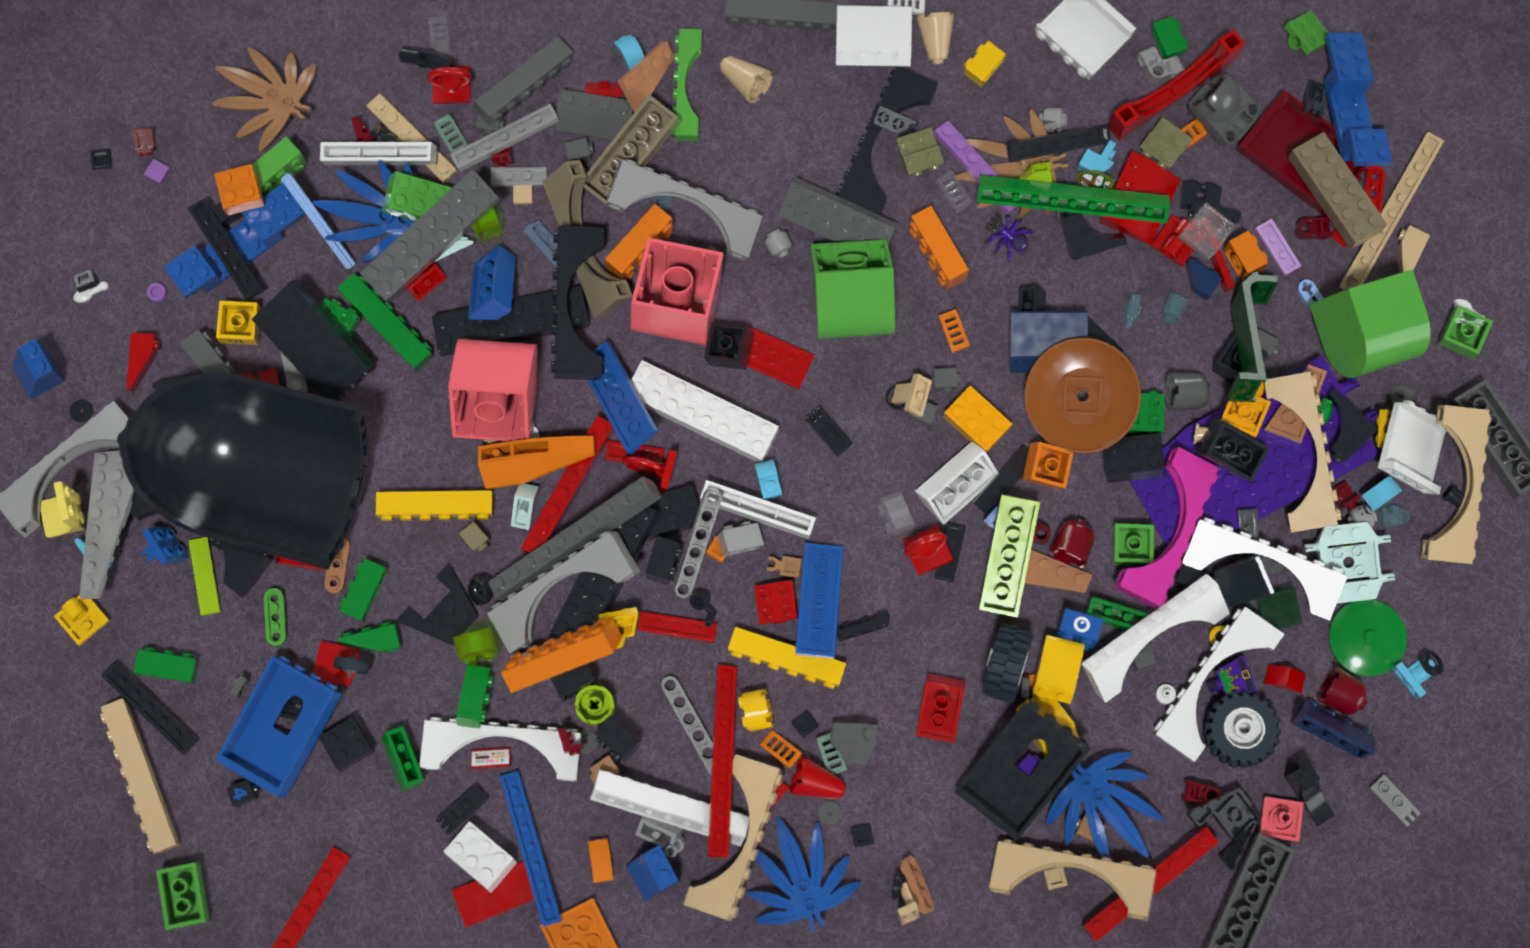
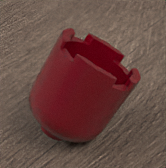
M1083 520L1066 521L1060 527L1049 554H1054L1053 559L1067 565L1072 563L1076 564L1079 569L1084 568L1095 540L1093 530Z
M1335 667L1333 675L1328 673L1319 689L1322 691V694L1317 696V701L1344 715H1353L1359 709L1363 710L1368 702L1366 700L1367 689L1365 685L1342 669Z

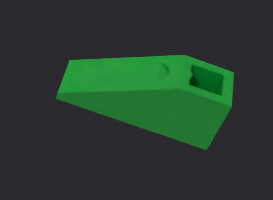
M391 622L380 624V628L372 629V627L361 629V632L353 634V632L344 633L341 638H337L340 644L382 654L402 649L397 626L395 624L391 625Z

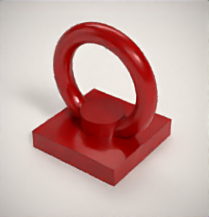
M470 66L442 67L428 72L426 76L427 81L433 84V104L471 103L470 81L472 77Z
M669 450L665 456L664 463L660 461L656 463L651 460L628 456L622 459V464L631 470L653 475L654 478L659 479L657 490L659 494H662L668 489L677 452Z
M938 525L903 540L906 547L904 556L911 558L918 576L954 561L946 544L947 536L941 533Z

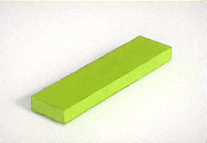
M203 537L188 540L201 616L221 613L209 538Z

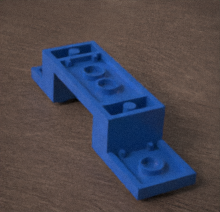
M1328 32L1325 39L1332 69L1324 79L1341 158L1344 161H1353L1354 166H1390L1392 158L1385 129H1373L1365 92L1374 80L1363 33Z
M284 183L262 197L264 206L243 211L242 214L246 219L226 232L246 265L284 238L280 232L306 215ZM210 244L200 251L194 245L163 267L185 298H188L201 288L208 293L230 277V274Z

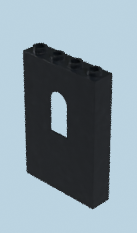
M1029 699L1024 702L955 790L957 795L1016 841H1018L1090 750L1089 744L1085 739L1076 737L1068 726H1062L1056 721L1057 718L1053 714L1044 712L1039 703ZM1041 739L1048 745V754L1033 773L1028 776L1015 766L1014 763L1033 740Z

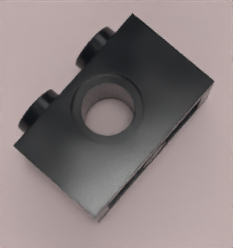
M1197 181L1184 182L1181 189L1179 209L1189 210L1192 205L1220 208L1222 187H1218L1214 183L1204 185L1198 184ZM1202 193L1205 199H1199L1196 194Z

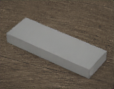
M491 167L490 185L491 187H513V185L544 187L542 182L547 178V167Z

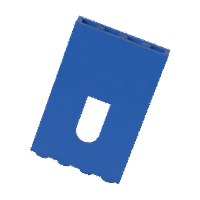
M280 655L279 658L274 656L270 658L215 761L271 794L286 799L342 693L336 691L337 686L329 682L326 684L320 682L322 680L321 677L313 673L311 675L306 674L305 668L297 664L295 667L290 665L291 660ZM292 696H298L303 701V709L287 736L273 726L288 699Z

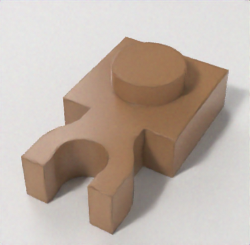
M769 556L768 561H773L775 566L773 568L767 567V572L780 571V576L799 579L800 558L782 556V561L775 557Z

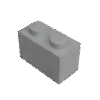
M750 521L741 523L740 527L733 528V525L723 527L722 531L717 534L723 557L757 550L764 545L758 523L751 524Z

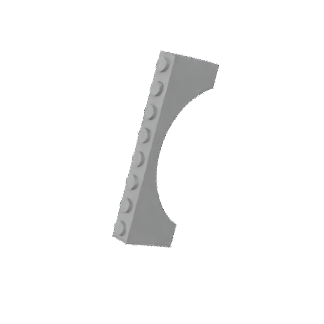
M621 161L604 206L623 212L632 204L649 197L670 196L686 200L702 209L715 222L724 239L727 255L743 261L749 258L763 217L756 210H747L736 202L729 203L724 201V198L721 196L709 195L704 189L689 187V184L684 181H674L669 175L654 173V170L649 167H639L634 161Z
M114 401L106 405L102 411L92 417L84 426L76 430L67 440L60 443L56 449L46 455L34 467H31L27 473L17 479L9 488L0 493V510L16 531L24 538L40 526V508L43 496L50 482L66 464L94 449L119 447L117 436L125 428L129 417Z
M609 530L599 535L600 539L585 544L582 551L570 554L567 561L555 564L552 571L540 574L537 577V581L522 586V591L507 596L508 600L504 603L499 602L492 606L493 610L487 614L509 653L519 652L533 643L532 627L537 608L546 593L560 580L579 572H593L605 575L620 583L626 582L640 572L618 532H609Z

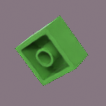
M1458 305L1452 311L1438 344L1473 360L1479 355L1493 321Z
M1115 523L1112 527V565L1143 567L1154 561V525Z

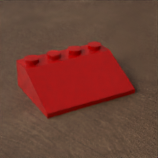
M1132 151L1114 190L1168 195L1171 202L1181 179L1149 158ZM1102 216L1099 222L1150 246L1161 222Z

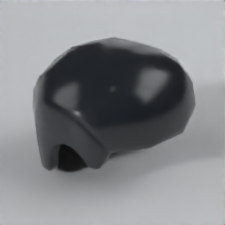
M477 576L469 580L468 595L477 606L487 604L494 595L488 578Z

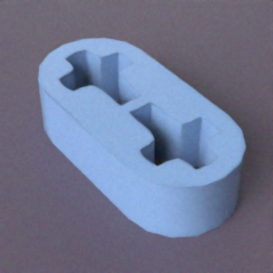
M1305 279L1299 283L1297 287L1298 295L1311 312L1309 304L1324 298L1311 280ZM1303 285L1306 287L1310 286L1309 293L1302 291Z

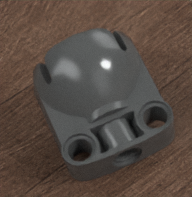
M1222 72L1212 78V83L1218 88L1215 89L1209 82H1206L1190 99L1188 109L1191 115L1215 138L1219 146L1235 144L1247 132L1259 116L1261 106L1245 92L1230 74Z

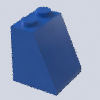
M33 339L18 348L13 369L30 400L64 382L48 350L37 339Z
M660 845L642 854L627 866L645 902L680 883Z

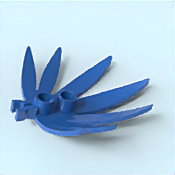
M379 160L380 173L387 188L389 176L392 173ZM406 162L403 174L413 176L410 166ZM336 170V175L354 192L382 208L345 201L314 200L313 204L338 217L360 223L379 224V226L356 228L326 236L325 240L355 242L390 233L389 236L376 244L364 257L363 262H369L378 257L415 222L382 212L385 196L365 182Z
M1130 752L1115 753L1103 757L1093 763L1087 770L1080 767L1079 763L1077 771L1081 775H1078L1075 770L1070 774L1074 780L1058 795L1046 819V825L1051 824L1064 811L1069 801L1072 800L1065 823L1066 846L1069 845L1075 833L1079 820L1080 804L1083 802L1089 830L1101 858L1110 859L1104 827L1095 807L1099 809L1112 828L1131 847L1145 858L1149 857L1136 827L1123 809L1109 796L1112 795L1141 814L1161 822L1163 821L1161 815L1144 800L1121 787L1107 782L1108 780L1138 781L1148 779L1147 774L1134 770L1115 769L1106 771L1126 761L1131 756Z
M777 817L779 845L793 885L790 884L775 863L758 850L755 860L771 881L790 896V900L768 892L749 891L747 894L763 904L787 909V911H775L762 915L755 922L775 925L790 923L807 917L810 921V930L813 931L815 929L813 927L814 920L812 914H814L822 928L825 924L820 918V912L845 901L859 888L861 883L847 884L836 890L832 895L830 894L838 885L847 869L850 857L846 856L832 870L823 888L820 887L824 849L821 828L818 822L815 824L811 841V879H809L803 856L794 837L782 819Z

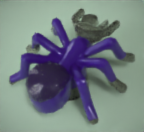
M995 214V217L998 219L992 218L990 221L993 224L988 222L989 227L986 226L985 229L990 232H999L1000 234L991 236L984 243L988 244L996 238L1003 237L993 254L996 255L1004 244L1008 247L1007 261L1010 262L1012 248L1022 253L1028 247V240L1021 233L1033 234V230H1015L1023 221L1022 218L1017 220L1009 230L1010 214H1006V227L1004 228L1002 218Z

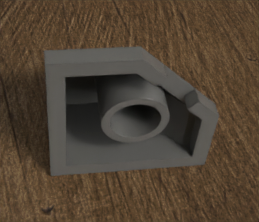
M831 723L830 743L835 749L839 750L846 764L866 766L876 746L877 725Z

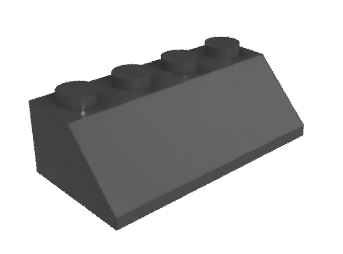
M561 89L557 105L559 122L556 123L555 131L613 141L634 114V111L628 100Z

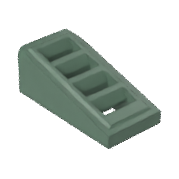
M450 114L434 122L437 132L451 154L468 146ZM454 129V131H453L452 133H450V134H448V135L445 136V133H447V132H449L450 130ZM456 136L459 137V138H457V139H455L454 141H452V142L449 143V140H450V139H452V138H454V137H456ZM462 142L461 146L455 149L452 148L456 144Z
M830 733L816 738V742L826 770L835 775L846 771L847 767L842 754L837 748L836 751L825 754V750L834 748L832 744L822 745V743L831 740ZM838 755L839 758L828 762L827 758ZM841 762L842 766L830 768L831 765Z

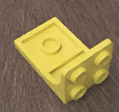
M62 481L54 483L56 497L43 500L40 508L46 537L53 538L85 530L83 524L85 523V517L80 509L81 498L79 493L72 490Z

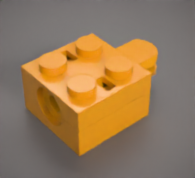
M1264 382L1260 384L1255 394V403L1228 401L1221 421H1225L1255 439L1271 401L1261 398L1265 390Z

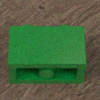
M1171 16L1154 22L1151 31L1162 59L1166 60L1173 56L1181 57L1185 55L1188 42L1185 37H1182L1179 21H1176L1175 17Z

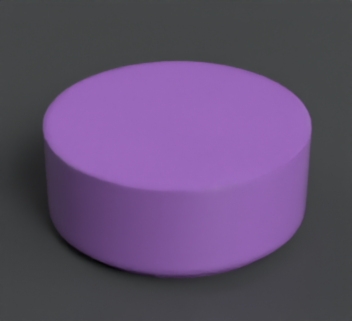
M153 283L147 289V296L151 301L158 303L166 298L167 290L162 284Z

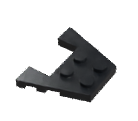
M447 565L436 576L450 590L442 601L424 620L418 617L410 608H407L397 621L400 624L453 645L478 618V615L451 567Z
M1234 787L1186 812V815L1196 827H1200L1212 815L1231 839L1232 843L1219 855L1220 859L1230 870L1235 868L1238 856L1242 855L1244 851L1243 846L1248 838H1251L1262 817L1239 787Z

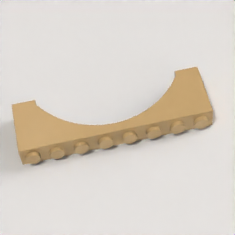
M1311 372L1267 379L1264 382L1267 399L1273 398L1283 403L1304 421L1312 434L1317 450V470L1312 487L1302 503L1293 512H1288L1291 533L1338 525L1341 515L1340 509H1335L1334 501H1338L1336 489L1332 490L1331 482H1334L1333 470H1328L1327 463H1331L1329 451L1325 452L1324 444L1328 442L1326 432L1321 430V425L1324 424L1323 414L1318 413L1317 408L1321 403L1319 394H1315L1314 387L1317 386L1316 375H1312Z
M1438 405L1436 424L1441 425L1451 435L1460 449L1466 467V489L1462 504L1449 524L1430 539H1423L1421 559L1472 564L1475 559L1476 551L1474 545L1478 537L1476 527L1480 519V511L1478 509L1479 503L1482 500L1481 483L1484 481L1483 464L1486 462L1485 446L1489 439L1487 428L1491 421L1489 410Z
M735 754L732 775L740 783L749 809L750 823L746 843L737 860L723 874L706 884L697 887L690 886L683 905L728 921H732V918L736 917L739 909L737 907L738 901L742 899L745 892L743 887L745 880H748L751 875L750 865L752 861H755L758 850H756L758 842H761L764 837V831H762L764 824L769 822L771 804L774 805L777 799V793H775L777 786H780L783 781L784 775H782V770Z
M1011 840L998 841L989 886L991 892L1010 895L1011 890L1017 884L1042 870L1055 867L1078 868L1093 873L1108 883L1124 902L1128 910V918L1148 921L1156 878V870H1152L1151 866L1141 865V867H1136L1132 863L1122 861L1120 864L1114 863L1109 858L1098 860L1093 859V856L1087 854L1076 856L1070 851H1062L1060 853L1055 852L1054 849L1049 847L1038 849L1028 843H1023L1022 846L1015 844Z

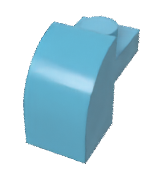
M631 34L623 36L614 42L628 71L645 57L637 40Z
M1109 140L1102 155L1087 149L1077 170L1080 172L1095 170L1107 174L1114 164L1112 159L1116 154V150H1114L1116 143Z
M774 460L754 464L763 500L782 496Z
M1390 475L1363 494L1362 497L1371 509L1375 511L1398 495L1402 489Z

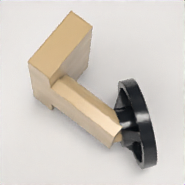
M913 374L911 383L895 384L888 389L886 402L894 410L904 409L917 417H923L932 381L920 374ZM895 388L892 394V401L889 403L888 395ZM896 403H905L902 407L893 406Z
M897 872L892 891V900H896L902 894L906 906L897 909L901 925L920 918L919 908L913 899L907 883L901 880L902 873Z

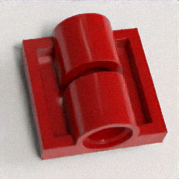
M1172 215L1151 247L1183 267L1204 235L1198 232L1195 225L1186 219L1180 220Z
M793 580L754 586L760 625L780 624L798 619Z

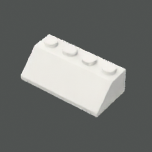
M971 442L915 492L923 504L944 525L981 493L998 474V471L985 450Z

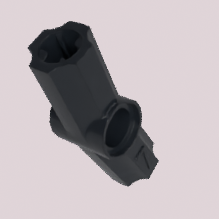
M404 45L399 51V58L404 63L415 64L421 68L427 67L432 70L442 67L455 68L453 59L438 54L433 48L422 49Z

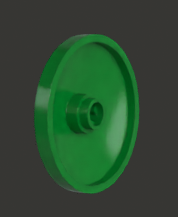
M1371 599L1354 601L1341 608L1332 619L1328 631V643L1333 657L1345 670L1362 677H1375L1390 671L1400 662L1406 650L1407 633L1400 616L1388 605Z

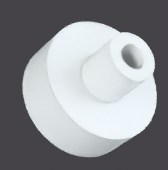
M1161 685L1156 690V699L1161 704H1170L1176 697V691L1170 685Z

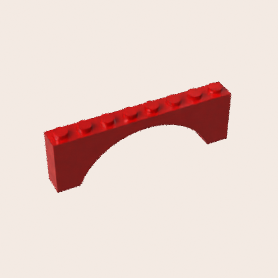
M1233 29L1220 38L1194 64L1169 83L1142 99L1127 102L1114 111L1109 122L1110 131L1120 141L1236 61L1245 42Z

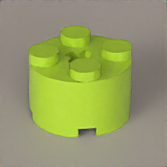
M597 685L586 686L576 696L575 711L585 724L594 727L601 726L609 716H613L615 702L611 693L606 688ZM592 702H599L597 710L595 708L591 710Z

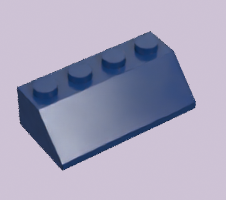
M499 245L478 260L473 266L468 318L471 320H499L512 309L516 257Z

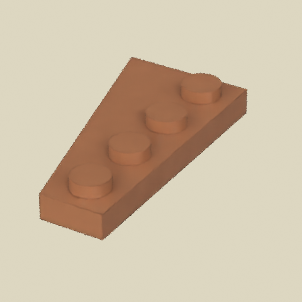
M662 41L617 81L634 113L646 97L652 94L675 58L667 41Z
M1308 365L1303 373L1311 372L1312 375H1316L1317 386L1314 387L1315 394H1319L1327 371ZM1282 403L1264 431L1301 444L1307 426L1292 409Z
M1031 550L1024 584L1085 594L1092 575Z

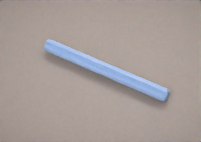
M291 173L282 176V182L325 239L326 236L334 234ZM326 240L346 269H350L355 265V261L341 242Z

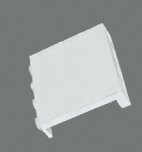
M1064 0L1041 24L1038 23L1035 28L1036 36L1040 40H1045L1053 52L1061 54L1063 60L1068 65H1073L1077 69V73L1088 80L1136 31V27L1105 0Z
M1408 400L1394 402L1378 468L1423 494L1439 495L1441 487L1433 483L1444 435L1447 431L1441 425L1436 424V415L1426 412V409L1415 406L1414 402Z

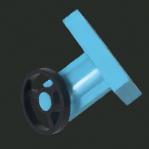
M1426 650L1420 655V660L1408 669L1403 662H1400L1392 670L1414 698L1418 699L1426 694L1420 684L1431 675H1440L1444 670L1441 658L1435 652ZM1430 655H1432L1437 660L1439 666L1436 665L1435 661L1430 657Z

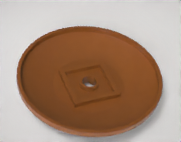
M1091 338L1069 339L1049 348L1033 365L1025 386V406L1029 419L1036 431L1053 446L1064 448L1072 453H1093L1117 443L1133 426L1141 403L1140 382L1128 358L1114 346ZM1080 391H1086L1089 395L1085 402H1081L1077 398Z

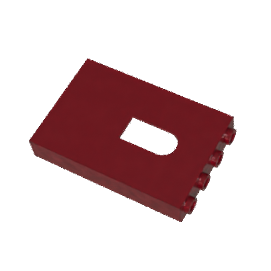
M1283 90L1239 144L1236 151L1322 216L1327 217L1288 157L1293 149L1323 132L1340 155L1335 128L1325 119L1317 118V113L1315 116L1310 115V110L1307 114L1303 113L1304 104L1289 92ZM1344 161L1358 182L1362 179L1360 177L1362 172L1367 173L1372 167L1354 166L1353 161Z

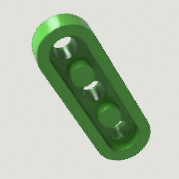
M271 588L264 594L266 640L272 646L278 647L283 645L287 639L285 598L279 589ZM275 595L278 596V600L276 602H272V597ZM276 614L279 615V619L277 621H273V616ZM275 634H280L279 640H274Z

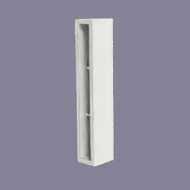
M321 142L320 161L326 165H378L379 160L385 165H405L406 162L409 165H436L437 146L432 142Z
M706 480L700 496V502L704 492L709 488H714L722 496L719 509L808 540L810 539L816 522L815 517ZM715 492L708 495V502H715L717 500Z

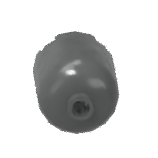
M1173 372L1166 376L1164 389H1168V397H1165L1168 410L1201 409L1207 404L1209 397L1212 396V387L1209 386L1205 376L1201 374Z

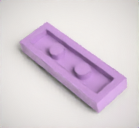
M1272 219L1254 229L1284 277L1301 267L1298 259Z

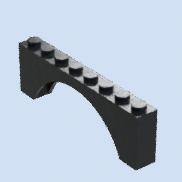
M897 66L895 71L891 70L887 80L890 83L888 87L884 86L880 95L882 100L880 104L876 103V105L885 107L898 114L913 107L930 105L936 93L938 82ZM869 119L865 128L868 130L866 136L862 135L858 143L860 149L858 153L854 152L851 159L852 167L851 169L847 168L843 177L845 182L843 186L839 185L836 195L881 215L887 197L882 193L874 178L871 153L875 140L882 128L870 123L871 119Z
M558 226L557 232H553V243H556V250H553V261H556V268H553L552 279L556 280V287L552 288V298H555V305H552V317H555V324H552L551 335H555V343H551V354H554V361H551V373H554V379L600 381L602 377V357L586 347L575 333L568 316L567 291L572 276L582 263L593 255L602 252L604 247V228Z
M134 491L130 514L140 521L158 514ZM219 541L225 559L223 583L243 598L272 561L267 557L269 555L267 553Z

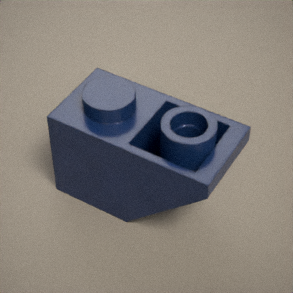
M1190 258L1186 264V270L1191 291L1208 301L1222 278L1215 270H1209L1204 267L1201 261Z

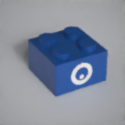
M1065 609L1060 618L1055 637L1085 644L1084 652H1092L1098 642L1104 619Z

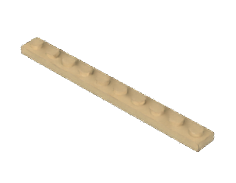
M1430 132L1426 133L1381 212V216L1387 223L1386 227L1381 233L1363 243L1339 285V290L1345 291L1363 285L1444 140Z

